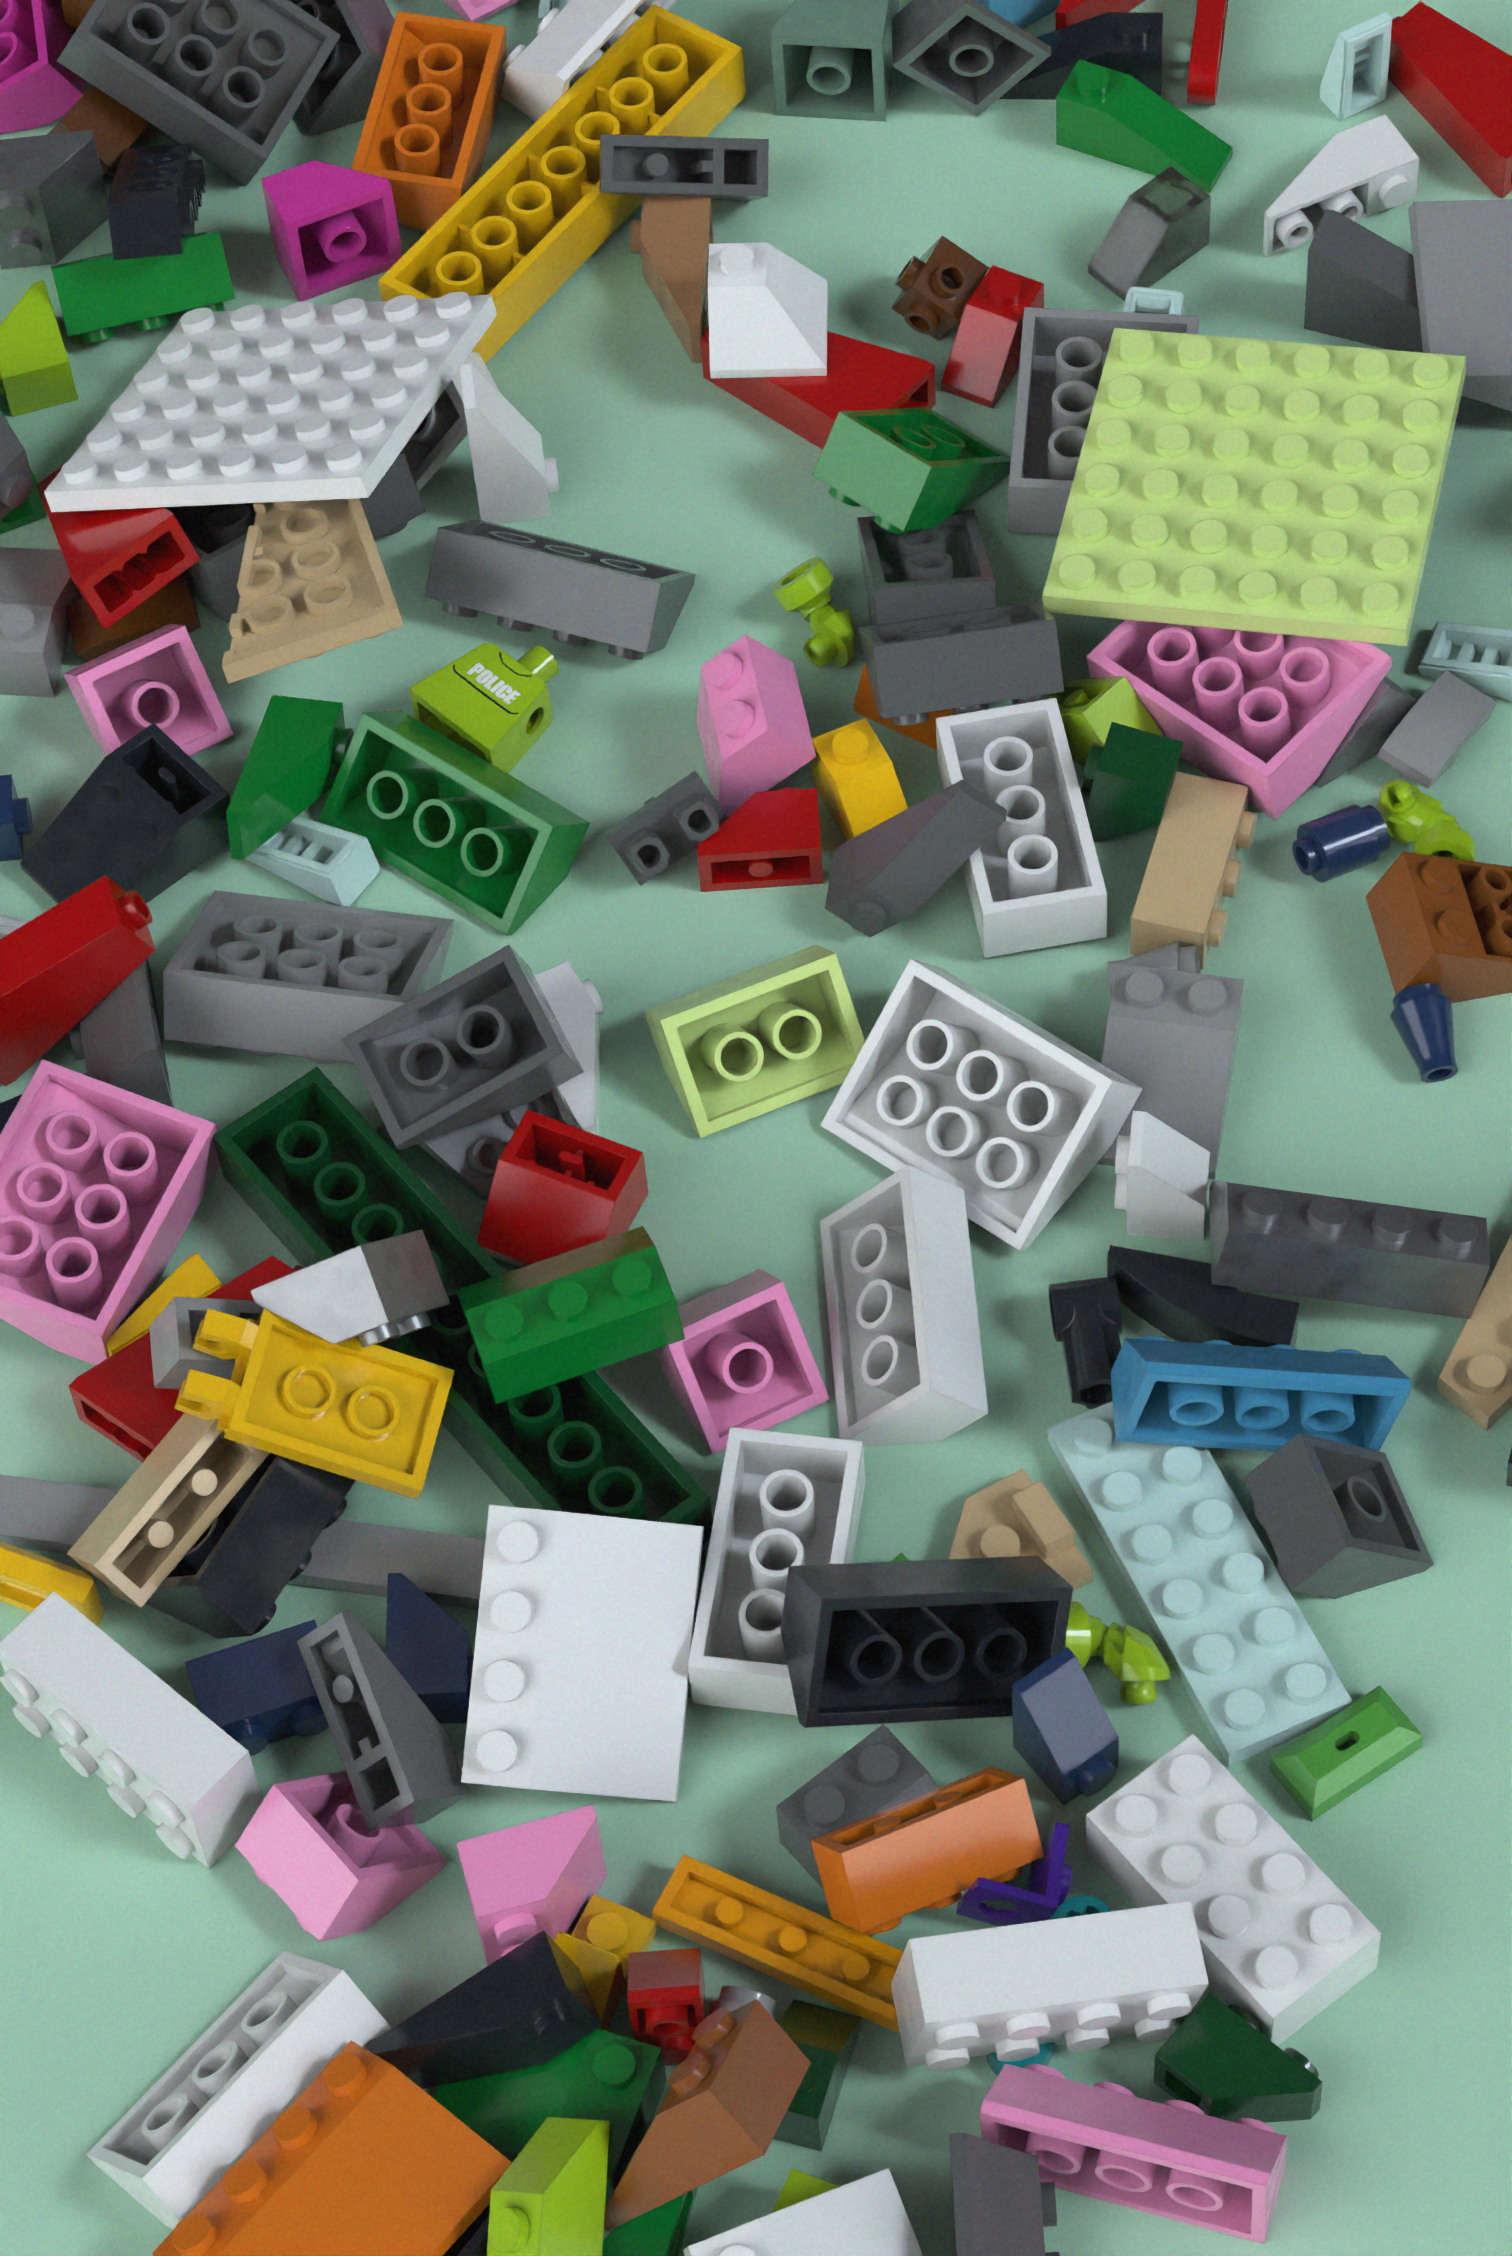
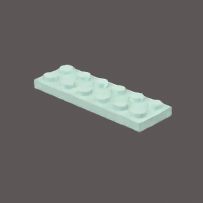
M1113 1401L1048 1428L1049 1444L1228 1767L1315 1729L1352 1704V1699L1207 1447L1116 1442Z

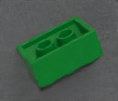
M216 229L188 235L183 254L114 260L113 252L51 266L67 335L69 337L79 334L81 344L115 337L113 327L135 322L137 332L170 325L168 314L189 309L191 311L197 308H210L212 312L225 311L224 301L235 299L220 232Z
M643 1226L456 1290L496 1404L685 1339L676 1298L656 1246Z

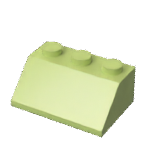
M817 944L643 1010L663 1069L697 1136L700 1138L842 1084L865 1043L837 955Z

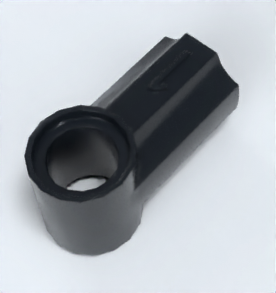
M1115 1276L1049 1284L1052 1327L1055 1341L1062 1342L1072 1403L1082 1404L1088 1409H1094L1113 1401L1110 1372L1121 1349L1119 1334H1122L1121 1308Z

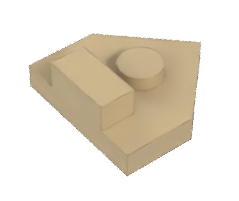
M1022 1468L965 1499L948 1559L1039 1556L1073 1586V1591L1093 1581V1569L1075 1544V1530L1041 1481L1033 1483Z

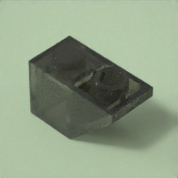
M1168 167L1128 197L1089 262L1088 273L1124 301L1129 287H1151L1209 244L1211 196L1173 167Z

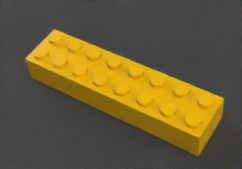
M653 4L378 280L381 300L389 301L401 295H413L416 299L440 298L452 292H466L468 296L491 294L497 316L472 350L479 353L486 364L643 202V196L600 193V135L707 137L746 96L743 48Z

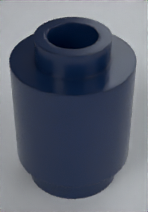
M1353 804L1300 825L1297 830V840L1293 842L1292 850L1296 864L1302 873L1311 875L1316 881L1324 883L1376 862L1379 854L1388 850L1390 839L1386 823L1375 807L1367 805L1361 808Z

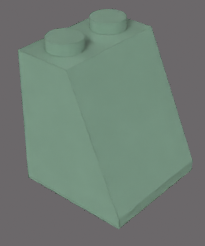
M794 0L773 25L770 35L776 115L886 122L894 71L892 61V18L900 12V0Z

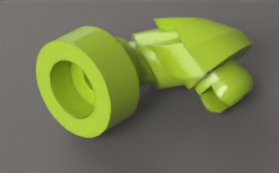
M819 556L811 558L789 571L772 587L771 592L785 611L801 612L804 620L811 622L809 630L813 637L805 642L803 648L807 660L817 667H826L831 662H833L835 667H844L853 658L856 642L855 626L849 608L840 611L835 605H831L833 598L830 589L834 576Z
M1401 779L1392 780L1382 787L1379 793L1380 801L1376 809L1383 817L1388 833L1392 838L1404 846H1407L1410 842H1415L1413 853L1476 862L1477 849L1474 840L1467 832L1460 829L1459 823H1457L1454 816L1446 813L1440 801L1420 792L1416 785Z
M1077 1601L1071 1602L1064 1648L1068 1647L1073 1652L1082 1669L1090 1657L1098 1655L1104 1658L1105 1666L1109 1667L1113 1675L1121 1681L1120 1698L1124 1703H1153L1157 1698L1155 1681L1171 1678L1170 1667L1151 1637L1130 1625H1125L1124 1628L1112 1622L1109 1627L1102 1623L1101 1618L1089 1615L1081 1603Z

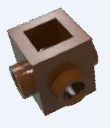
M942 235L920 259L914 255L905 265L895 282V285L902 290L891 309L903 316L906 323L915 331L930 335L939 340L954 325L959 328L965 306L985 277L989 267Z

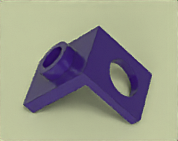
M1055 1822L1041 1839L1045 1857L1031 1863L1028 1890L978 1877L957 1903L956 1914L999 1927L1049 1920L1058 1906L1064 1903L1071 1884L1072 1866L1064 1864L1069 1825ZM991 1899L1003 1900L1016 1905L1018 1908L999 1910L985 1905L982 1901Z

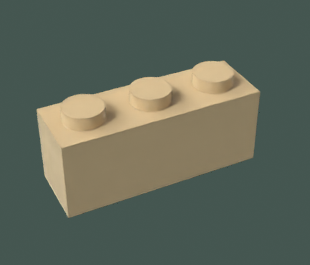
M1176 772L1131 916L1130 954L1138 955L1179 941L1181 947L1196 946L1200 969H1203L1210 946L1221 947L1228 919V911L1221 910L1225 897L1235 898L1237 895L1243 868V862L1236 861L1240 848H1251L1256 830L1257 813L1248 811L1249 786Z
M184 1413L67 1554L114 1596L142 1608L159 1585L167 1578L184 1555L192 1548L270 1453L224 1438L225 1431L216 1429L218 1419L204 1420Z

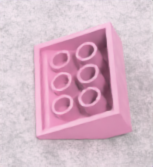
M1124 620L1086 656L1091 679L1126 677L1164 734L1163 736L1184 742L1180 754L1182 759L1212 779L1249 786L1248 803L1273 820H1276L1317 780L1393 665L1391 656L1367 642L1136 620Z
M42 1059L0 1134V1318L51 1349L95 1366L109 1357L106 1348L108 1339L154 1291L220 1167L213 1135L217 1133L216 1123Z

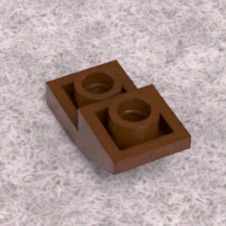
M186 574L177 576L108 629H104L99 624L84 598L66 605L75 653L84 662L93 660L168 624L185 625L188 634L201 628L192 582Z

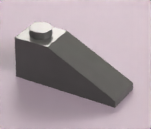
M601 134L600 193L638 196H711V200L754 201L768 197L769 139Z
M960 780L834 848L825 909L868 937H872L911 917L1006 820L1007 809L965 781Z
M351 1610L339 1612L297 1641L368 1830L425 1823L470 1795L466 1783L461 1782L462 1772L446 1731Z

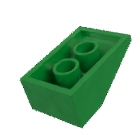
M928 407L839 411L812 476L829 485V494L836 500L854 507L863 506L876 514L874 521L880 527L896 534L906 535L908 531L933 529L1010 474L1011 457Z
M597 2029L543 2065L440 2085L437 2088L434 2099L511 2162L515 2160L547 2117L610 2121L606 2206L653 2120L666 2086L667 2078L662 2049L660 2047Z

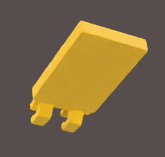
M265 1308L260 1314L258 1321L250 1318L247 1320L207 1309L204 1320H201L192 1349L222 1360L236 1359L230 1380L190 1369L186 1380L181 1384L174 1409L204 1420L218 1419L216 1429L225 1431L224 1438L406 1497L418 1498L423 1490L455 1370L375 1344L362 1348L360 1340L357 1338L332 1344Z

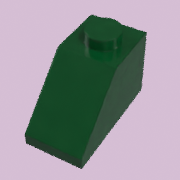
M794 1999L778 2024L808 2058L811 2064L773 2139L822 2152L862 2025V2017Z

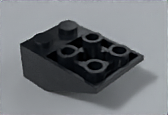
M152 723L102 760L20 862L21 869L57 904L105 875L127 892L130 890L136 891L147 904L230 844L226 815L231 801L230 795L157 725Z

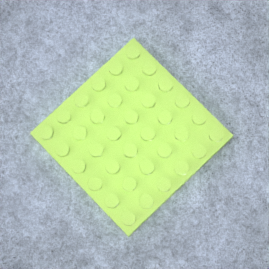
M1114 328L1042 595L1044 608L1051 613L1407 646L1466 376V356Z

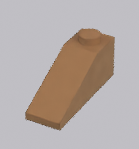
M643 196L641 219L631 220V253L641 254L643 277L692 363H702L700 338L707 329L709 244H714L711 196Z

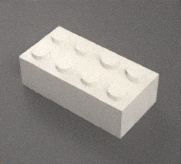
M1057 698L936 718L937 764L943 789L963 780L1007 809L1006 820L962 864L984 958L1107 937V891Z
M730 1427L688 1661L693 1704L797 1715L780 1631L789 1566L853 1563L866 1482L863 1441Z
M53 1591L0 1642V1662L5 1672L0 1677V1680L6 1690L15 1698L17 1704L12 1708L14 1715L36 1737L41 1738L47 1732L62 1745L59 1748L60 1753L79 1774L88 1778L95 1773L110 1785L107 1788L109 1795L124 1812L133 1818H137L143 1813L158 1826L155 1829L158 1837L174 1854L185 1859L191 1853L210 1869L239 1840L263 1801L249 1751Z
M1194 1734L1190 1735L1086 1814V1851L1138 1908L1191 1901L1209 1981L1208 1985L1228 2006L1236 2004L1248 2011L1260 2024L1263 2031L1262 2034L1275 2045L1279 2046L1377 1968L1381 1932Z
M1191 1901L909 1939L892 1979L891 1989L906 2066L927 2064L929 2071L941 2072L967 2065L970 2062L969 2057L989 2055V2053L993 2052L997 2053L999 2061L1012 2062L1024 2060L1037 2055L1040 2052V2044L1055 2042V2045L1066 2044L1068 2051L1083 2052L1107 2045L1110 2042V2037L1136 2034V2038L1140 2042H1154L1170 2038L1191 2015L1207 1988L1209 1981Z

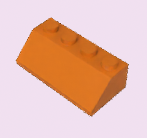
M397 11L351 170L388 179L392 186L396 217L408 228L429 230L479 179L506 74L502 71L503 64L507 59L506 26Z

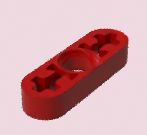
M1198 0L1189 63L1187 103L1216 104L1229 0Z

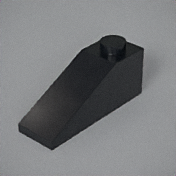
M1106 12L1036 37L1051 47V55L999 99L1056 100V96L1079 59L1131 75L1161 96L1163 13Z
M543 1930L368 2043L366 2048L371 2053L396 2067L421 2089L543 2065L602 2025L579 1968Z

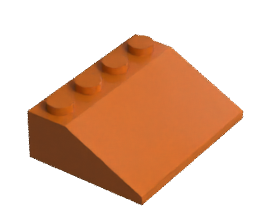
M351 2040L325 2066L324 2070L297 2099L277 2117L275 2122L238 2162L229 2168L224 2177L194 2209L176 2225L174 2230L152 2252V2255L443 2256L490 2204L491 2189L512 2162L396 2067Z

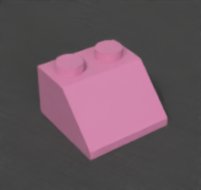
M168 624L63 673L87 727L106 756L152 723L157 725L189 756L234 736L185 625Z
M746 634L701 666L696 722L713 797L726 816L729 817L755 792L769 790L816 758L794 663Z
M761 1269L679 1306L678 1311L685 1339L655 1349L667 1382L708 1451L713 1455L726 1449L730 1427L764 1431L830 1399L783 1281Z
M346 1771L273 1784L235 1844V1847L253 1866L256 1876L279 1895L294 1912L300 1926L314 1935L319 1942L366 1931L441 1872L447 1863L444 1856L414 1824L368 1830Z
M593 1804L456 1842L487 1966L543 1930L553 1940L559 1931L571 1935L593 1894H597L607 1878L599 1827Z

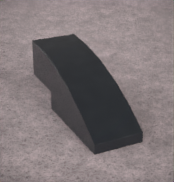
M1110 1245L1107 1256V1277L1115 1276L1119 1300L1134 1314L1168 1337L1178 1342L1203 1343L1211 1340H1222L1236 1346L1267 1348L1272 1345L1284 1344L1295 1347L1300 1303L1239 1292L1236 1287L1214 1285L1211 1278V1263Z

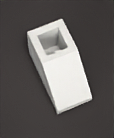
M1133 1111L1130 1136L1118 1135L1115 1158V1174H1117L1114 1209L1126 1210V1235L1203 1241L1209 1185L1210 1152L1144 1111Z

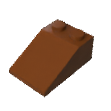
M757 1999L730 2013L726 2008L718 2009L707 2016L694 2030L692 2038L696 2042L688 2057L669 2076L668 2084L671 2088L605 2207L604 2228L606 2231L614 2229L765 2155L811 2062Z

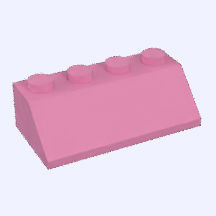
M1005 2064L985 2096L980 2110L982 2139L1038 2156L1040 2182H1054L1055 2188L1265 2244L1286 2165L1287 2136L1276 2133L1268 2124L1251 2118H1238L1231 2122L1208 2116L1199 2107L1180 2100H1167L1163 2104L1135 2097L1129 2089L1115 2083L1098 2082L1091 2086L1067 2080L1059 2071L1039 2064H1029L1024 2068Z

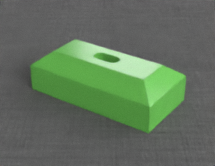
M1379 1685L1271 1757L1269 1770L1309 1819L1313 1821L1422 1747L1423 1735ZM1349 1740L1357 1742L1346 1750L1341 1751L1337 1749Z

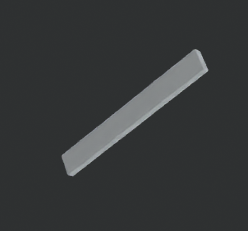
M0 1475V1541L19 1548L67 1554L119 1490ZM337 1519L331 1526L323 1529L311 1547L312 1558L305 1570L287 1584L387 1597L388 1573H402L436 1604L479 1609L486 1539Z

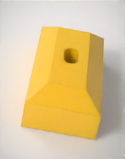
M0 1541V1601L32 1612L55 1591L98 1627L105 1611L95 1582L89 1573Z

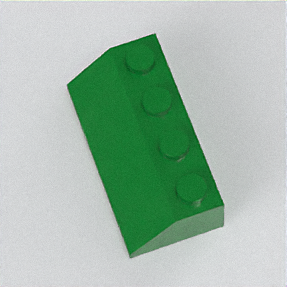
M402 710L362 713L318 820L323 824L367 837L375 856L506 936L513 935L567 878L590 825V822Z

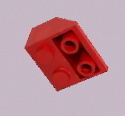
M527 1110L498 1160L477 1242L489 1256L522 1268L627 1232L648 1195L643 1152Z

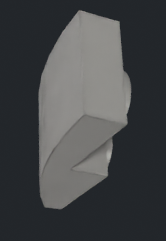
M1446 670L1402 719L1381 747L1377 757L1394 767L1404 778L1416 781L1429 789L1454 764L1462 746L1488 721L1497 701Z

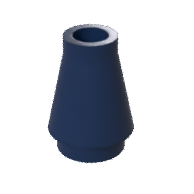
M1432 983L1419 984L1402 990L1393 998L1394 1010L1390 1018L1418 1067L1421 1080L1426 1083H1435L1453 1077L1458 1072V1066L1455 1059L1451 998L1443 994L1440 985Z

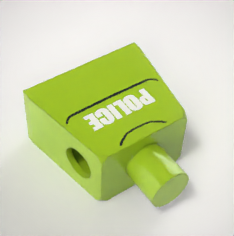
M483 643L410 688L414 717L509 774L550 726L553 716L549 688L546 683L559 673L558 663L553 655L541 645H535L516 661L494 643Z

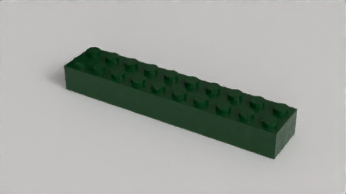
M315 1067L213 1135L223 1177L304 1268L360 1245L423 1230L450 1304L427 1313L431 1323L430 1326L399 1338H390L375 1345L455 1370L441 1423L515 1507L703 1526L702 1545L710 1539L713 1525L710 1497L595 1371L499 1404L495 1403L456 1290L505 1274V1272L318 1067Z

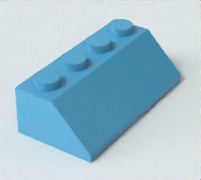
M1144 1336L1138 1339L1125 1338L1110 1372L1115 1441L1276 1452L1296 1435L1302 1433L1379 1451L1411 1392L1410 1378L1385 1355L1362 1354L1354 1349H1338L1332 1352L1297 1350L1293 1346L1284 1344L1265 1348L1236 1346L1222 1340L1191 1343L1167 1341L1159 1336Z

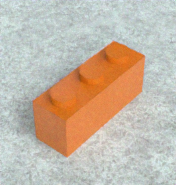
M993 1766L810 1840L831 1919L865 1935H875L890 1931L901 1924V1916L918 1909H938L956 1903L962 1898L961 1891L970 1888L978 1877L1000 1883L1006 1882L1022 1873L1021 1866L1045 1857L1025 1779Z

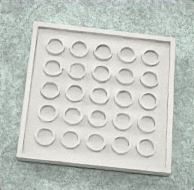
M452 292L440 298L416 299L413 295H401L389 301L365 302L360 298H351L330 305H313L311 302L301 301L282 308L263 309L262 306L253 304L243 306L234 311L212 312L210 308L191 310L180 318L179 323L167 338L158 345L156 352L144 367L135 374L133 381L121 396L111 404L109 411L94 430L86 436V440L70 460L62 466L59 474L44 491L51 512L369 498L460 369V365L465 362L496 318L497 312L492 295L468 296L466 292Z

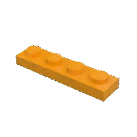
M682 1855L651 1912L652 1919L656 1920L657 1926L900 2034L891 1982L904 1951L689 1856Z

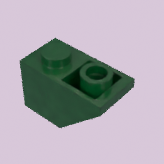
M1111 722L1105 744L1092 743L1080 791L1094 842L1160 825L1184 742Z
M1209 1994L1156 2052L1154 2060L1155 2084L1175 2100L1191 2103L1203 2110L1205 2115L1231 2122L1238 2118H1251L1264 2123L1311 2120L1320 2110L1323 2081L1319 2079L1315 2066L1303 2054L1289 2047L1283 2051L1262 2034L1263 2031L1260 2024L1248 2011L1236 2004H1230L1227 2007L1212 1994Z

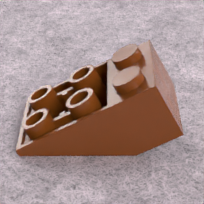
M1402 852L1365 896L1395 995L1409 987L1427 983L1440 985L1443 994L1450 997L1452 1003L1512 993V867Z

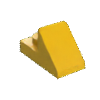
M593 1894L572 1934L569 1935L559 1931L554 1938V1942L579 1968L602 2025L598 2029L606 2031L627 1991L629 1953L648 1951L658 1931L655 1919Z

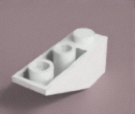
M1386 114L1336 133L1265 211L1263 253L1266 257L1289 248L1299 247L1306 241L1313 239L1325 209L1337 211L1356 222L1386 209L1396 208L1406 201L1416 198L1419 157Z

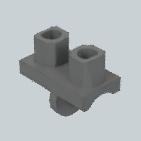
M695 770L656 798L653 796L645 801L643 807L604 834L641 886L697 848L698 844L717 832L719 825L728 817Z

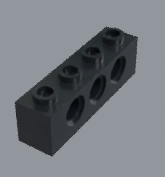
M191 143L124 149L106 202L114 260L183 254L187 236L195 235V221L199 220L198 207H202V193H206L202 159L193 160Z

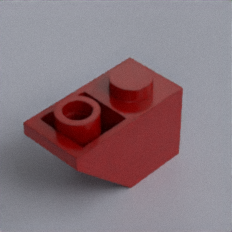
M700 1947L629 1953L627 1997L634 2040L660 2047L662 2049L664 2065H679L688 2057L696 2042L692 2038L693 2032L707 2017L705 1981Z

